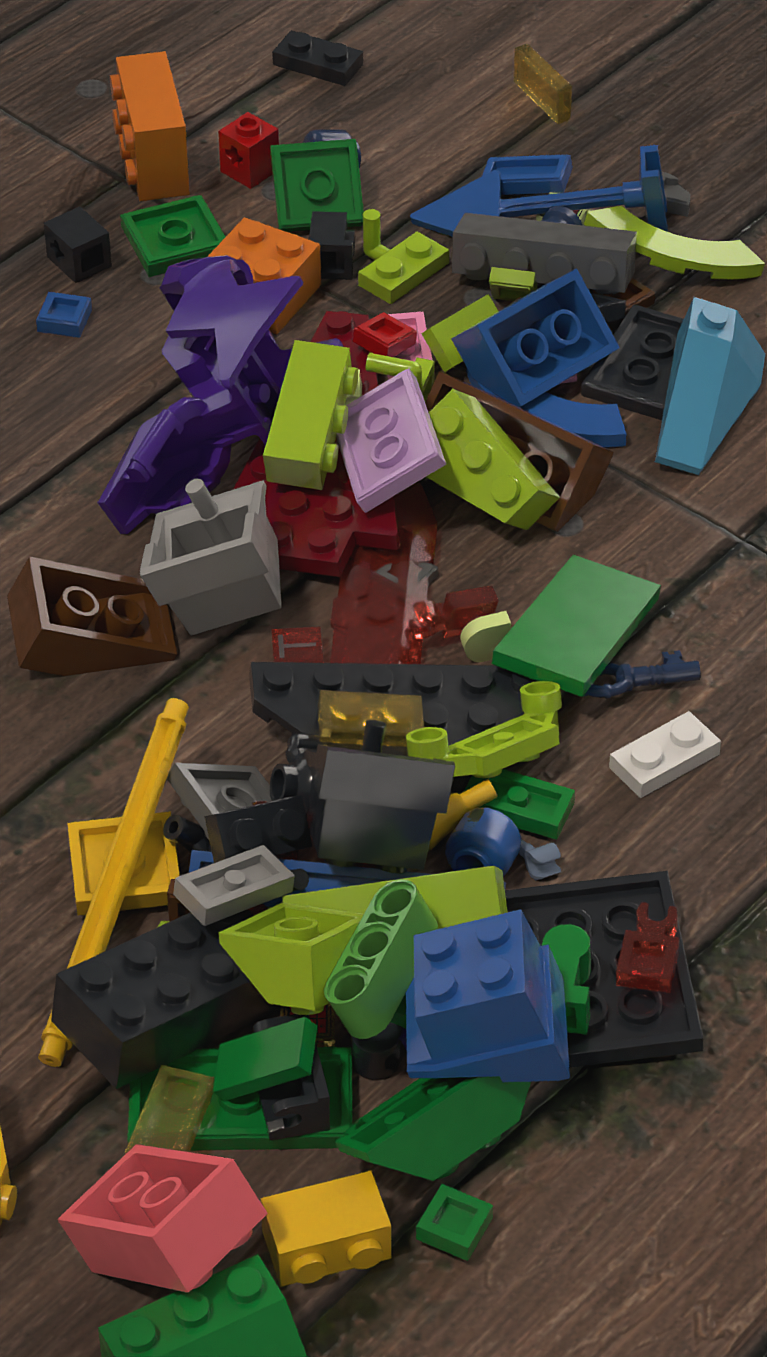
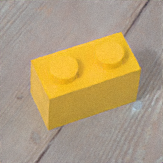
M372 1171L260 1198L263 1207L268 1213L262 1219V1232L280 1287L294 1283H312L325 1275L353 1268L367 1269L375 1266L380 1261L391 1259V1223Z

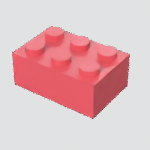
M136 1144L57 1220L91 1272L189 1293L209 1280L213 1274V1268L231 1250L242 1246L249 1240L253 1233L252 1229L268 1213L234 1159Z

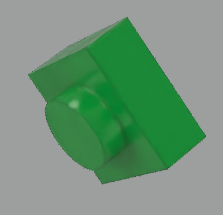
M441 1184L416 1226V1240L468 1261L493 1219V1205Z

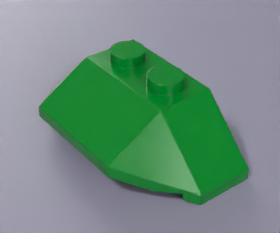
M500 1076L419 1078L358 1119L346 1130L345 1135L339 1137L335 1142L340 1152L364 1161L433 1181L454 1173L458 1169L459 1163L476 1151L496 1144L501 1139L503 1132L519 1122L531 1082H502Z

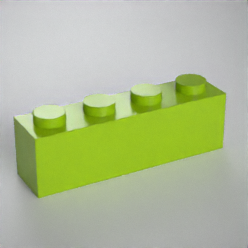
M496 866L403 878L411 881L417 887L436 918L438 929L508 913L503 873ZM395 880L284 895L282 899L283 903L364 914L377 891L387 883Z

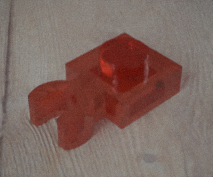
M492 585L449 592L446 594L444 602L436 603L432 600H423L414 603L412 608L416 618L409 619L408 625L415 639L427 638L439 631H442L444 638L460 636L464 627L472 620L494 614L499 600Z
M642 902L636 914L637 931H625L616 970V986L670 993L679 955V937H674L678 929L677 908L669 906L668 915L664 920L653 921L648 918V903Z

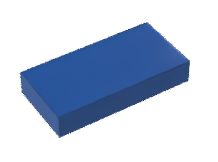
M570 155L490 157L482 176L493 170H498L501 177V195L564 193L573 166Z

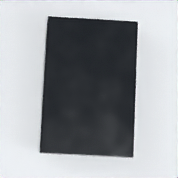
M634 304L613 335L620 348L594 364L582 383L581 396L606 404H617L619 408L662 420L677 333L684 319Z

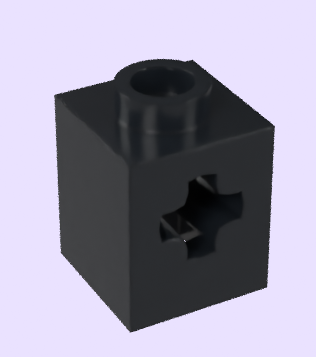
M80 206L44 222L47 258L73 282H80L112 267L109 232Z

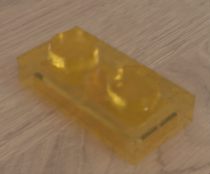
M320 690L318 699L320 742L362 744L366 721L378 720L387 724L383 745L407 747L406 735L413 730L424 728L421 696Z

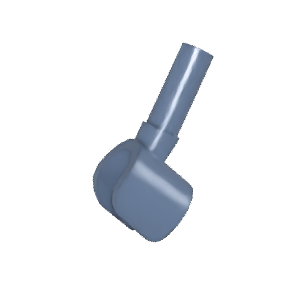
M521 839L519 853L525 859L526 868L531 878L539 880L561 873L560 867L555 862L556 859L561 857V854L554 843L551 842L534 848L530 843H526Z

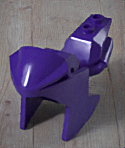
M228 255L188 259L168 266L159 289L174 313L166 329L169 336L162 348V354L192 397L181 398L169 406L167 410L163 409L160 414L141 425L97 502L120 534H128L151 513L157 514L192 503L185 490L186 485L191 480L201 479L209 493L220 485V479L225 474L230 463L232 443L251 435H257L266 446L292 348L286 350L279 348L269 328L303 285L300 276L253 283V275L249 265L243 260L235 259ZM337 338L316 342L343 347L340 339Z

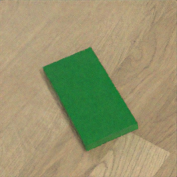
M572 555L494 648L491 664L536 681L556 682L560 685L561 690L583 697L658 601L661 585Z
M317 1047L330 1096L329 1131L269 1141L258 1091L227 1101L214 1094L213 1086L219 1049H198L130 1082L128 1151L136 1144L178 1151L338 1148L335 1141L345 1135L346 1130L352 1126L351 1047Z

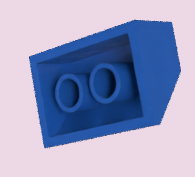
M577 268L545 284L451 338L472 378L505 401L518 407L523 406L620 348Z

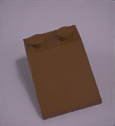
M29 557L7 595L19 668L69 676L174 661L177 656L167 604L161 606L157 604L143 579Z

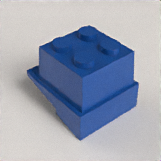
M521 909L414 935V978L406 991L407 1073L410 1078L500 1076L502 1082L560 1081L570 1078L564 979L549 944L540 946Z

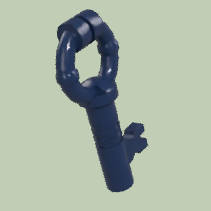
M680 650L674 651V654L670 655L668 652H662L663 664L661 666L631 667L630 664H621L619 666L609 663L599 676H615L616 683L612 685L604 684L603 686L594 685L593 683L584 696L589 695L609 699L624 692L632 691L637 686L700 680V665L698 661L684 662Z

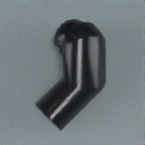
M172 815L166 820L163 828L165 838L184 846L190 853L192 850L212 852L210 841L199 824L179 815Z

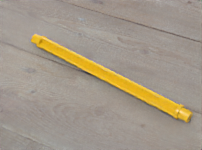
M168 699L163 713L157 716L154 730L67 969L105 952L182 734L186 729L187 724L184 720L189 706L180 699ZM51 1011L41 1036L43 1045L38 1059L48 1066L59 1067L63 1062L66 1050L71 1049L73 1043L51 1021Z

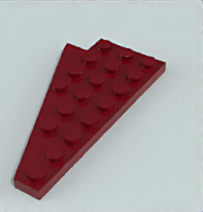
M326 311L311 342L316 343L337 338L340 339L343 347L350 348L351 366L360 370L363 396L378 386L377 373L366 371V360L368 354L372 352L357 345L352 340L354 328L368 321L369 315L345 311ZM261 438L233 488L234 490L263 480L267 485L265 495L266 516L278 539L279 569L341 577L355 545L398 550L400 547L394 497L389 498L366 513L356 502L337 438L334 443L338 445L336 468L334 473L327 472L322 490L267 482L263 459L265 444Z

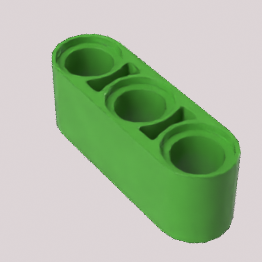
M409 880L392 881L377 891L326 982L324 988L325 997L352 1037L368 1039L379 1034L387 1027L414 978V935L438 929L436 918L417 887Z

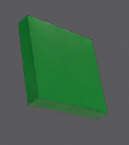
M356 139L271 145L270 154L278 229L285 232L310 230L312 211L347 212L348 227L363 226L364 210Z
M202 195L120 215L121 227L148 277L164 274L168 266L179 262L208 257L225 238L223 231Z

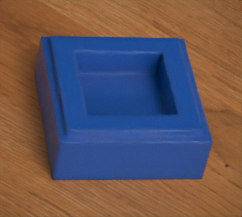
M48 292L36 319L37 332L80 338L92 311L91 298Z

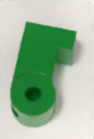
M571 924L553 927L545 934L542 946L549 944L564 979L567 1032L587 1034L590 1021L589 987L581 985L589 979L591 974L590 937L579 926Z

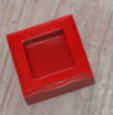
M382 312L355 327L352 342L374 354L394 357L416 344L417 331Z

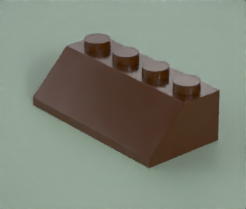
M439 371L425 402L428 413L452 389L475 397L560 497L536 521L558 532L595 495L614 452L465 381Z

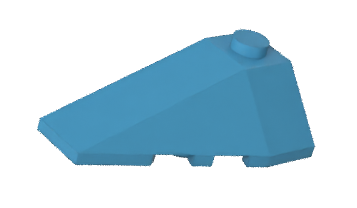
M693 297L677 333L655 457L656 463L699 475L722 443L732 425L737 422L746 405L758 392L761 386L766 353L737 310Z

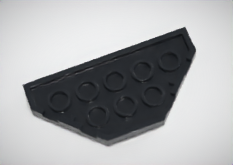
M251 662L249 672L252 712L265 722L269 723L274 720L289 730L292 735L294 733L321 735L325 738L328 746L361 750L366 721L378 720L387 724L382 753L408 756L406 735L413 730L425 727L442 728L447 731L449 746L523 715L520 688L528 683L537 682L495 665ZM472 775L453 777L451 791H463Z

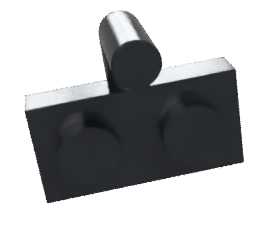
M302 795L204 816L214 863L262 845L274 856L312 847ZM300 868L290 870L295 875L293 891L305 889L309 883L307 872Z

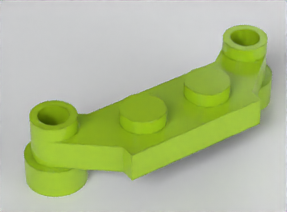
M537 681L522 686L520 688L522 711H524L523 715L449 746L447 731L442 728L425 727L413 730L406 735L408 756L452 761L455 763L453 777L473 775L477 778L495 777L502 773L503 768L517 762L535 760L539 758L541 752L560 744L557 710L562 707L560 685L552 681Z

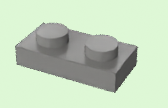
M262 845L175 878L173 895L206 926L291 893L293 891L295 875Z

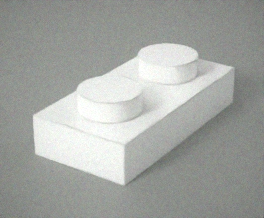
M688 711L611 753L609 768L632 791L642 798L720 755L721 740Z

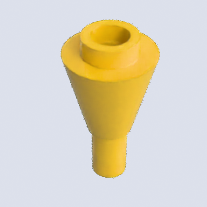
M489 779L461 794H450L447 813H437L429 845L430 850L436 847L455 829L466 812L498 797Z

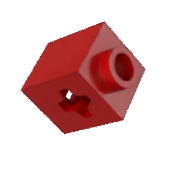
M246 112L218 131L220 172L250 189L273 175L270 147L271 145H279L278 128Z

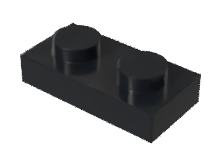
M291 30L272 51L274 66L346 86L363 66V51L347 47L342 43L330 42L310 36L307 33Z

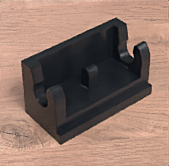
M299 1014L274 1017L256 1023L253 1028L256 1033L303 1017L310 1020L309 1015ZM315 1041L311 1075L258 1091L269 1141L330 1130V1096Z

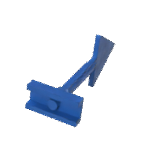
M658 145L640 147L639 181L623 182V186L501 199L500 172L493 170L415 211L410 215L411 222L414 225L453 237V231L465 213L518 217L545 214L554 206H563L570 210L625 205V208L644 206L647 223L668 232L665 213L668 212Z

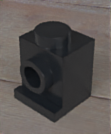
M312 211L309 240L320 243L321 279L353 280L355 230H347V212Z

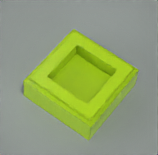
M491 267L489 284L494 299L518 301L538 289L535 272Z

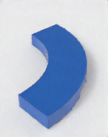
M466 367V373L471 385L501 398L474 380ZM545 392L520 407L602 447L626 446L627 434L617 404L580 403Z

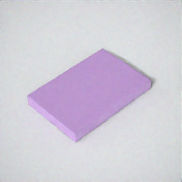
M409 368L346 405L348 406L346 430L344 434L337 433L336 438L356 502L365 513L446 465L417 378Z

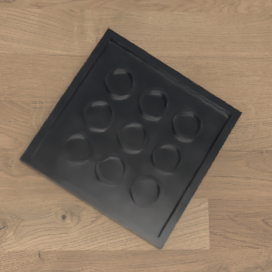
M668 870L505 890L507 912L522 910L540 946H542L545 934L553 927L571 924L579 926L590 937L591 974L589 979L581 985L589 987L590 1021L587 1034L567 1032L569 1068L703 1051V1034Z

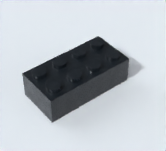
M247 909L204 926L190 912L57 973L51 1021L97 1070L118 1089L284 1006L269 1004L219 943V932L254 915Z

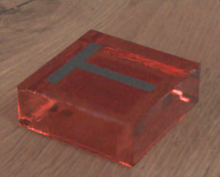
M320 626L271 629L273 662L323 663Z

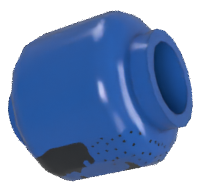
M475 808L466 812L446 842L445 855L453 871L496 866L502 870L504 877L520 852L521 836L517 826L502 812L491 808Z

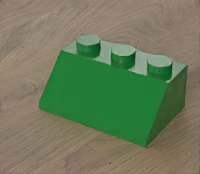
M258 1254L213 1274L203 1285L191 1290L189 1293L176 1291L98 1327L101 1357H307L286 1298Z

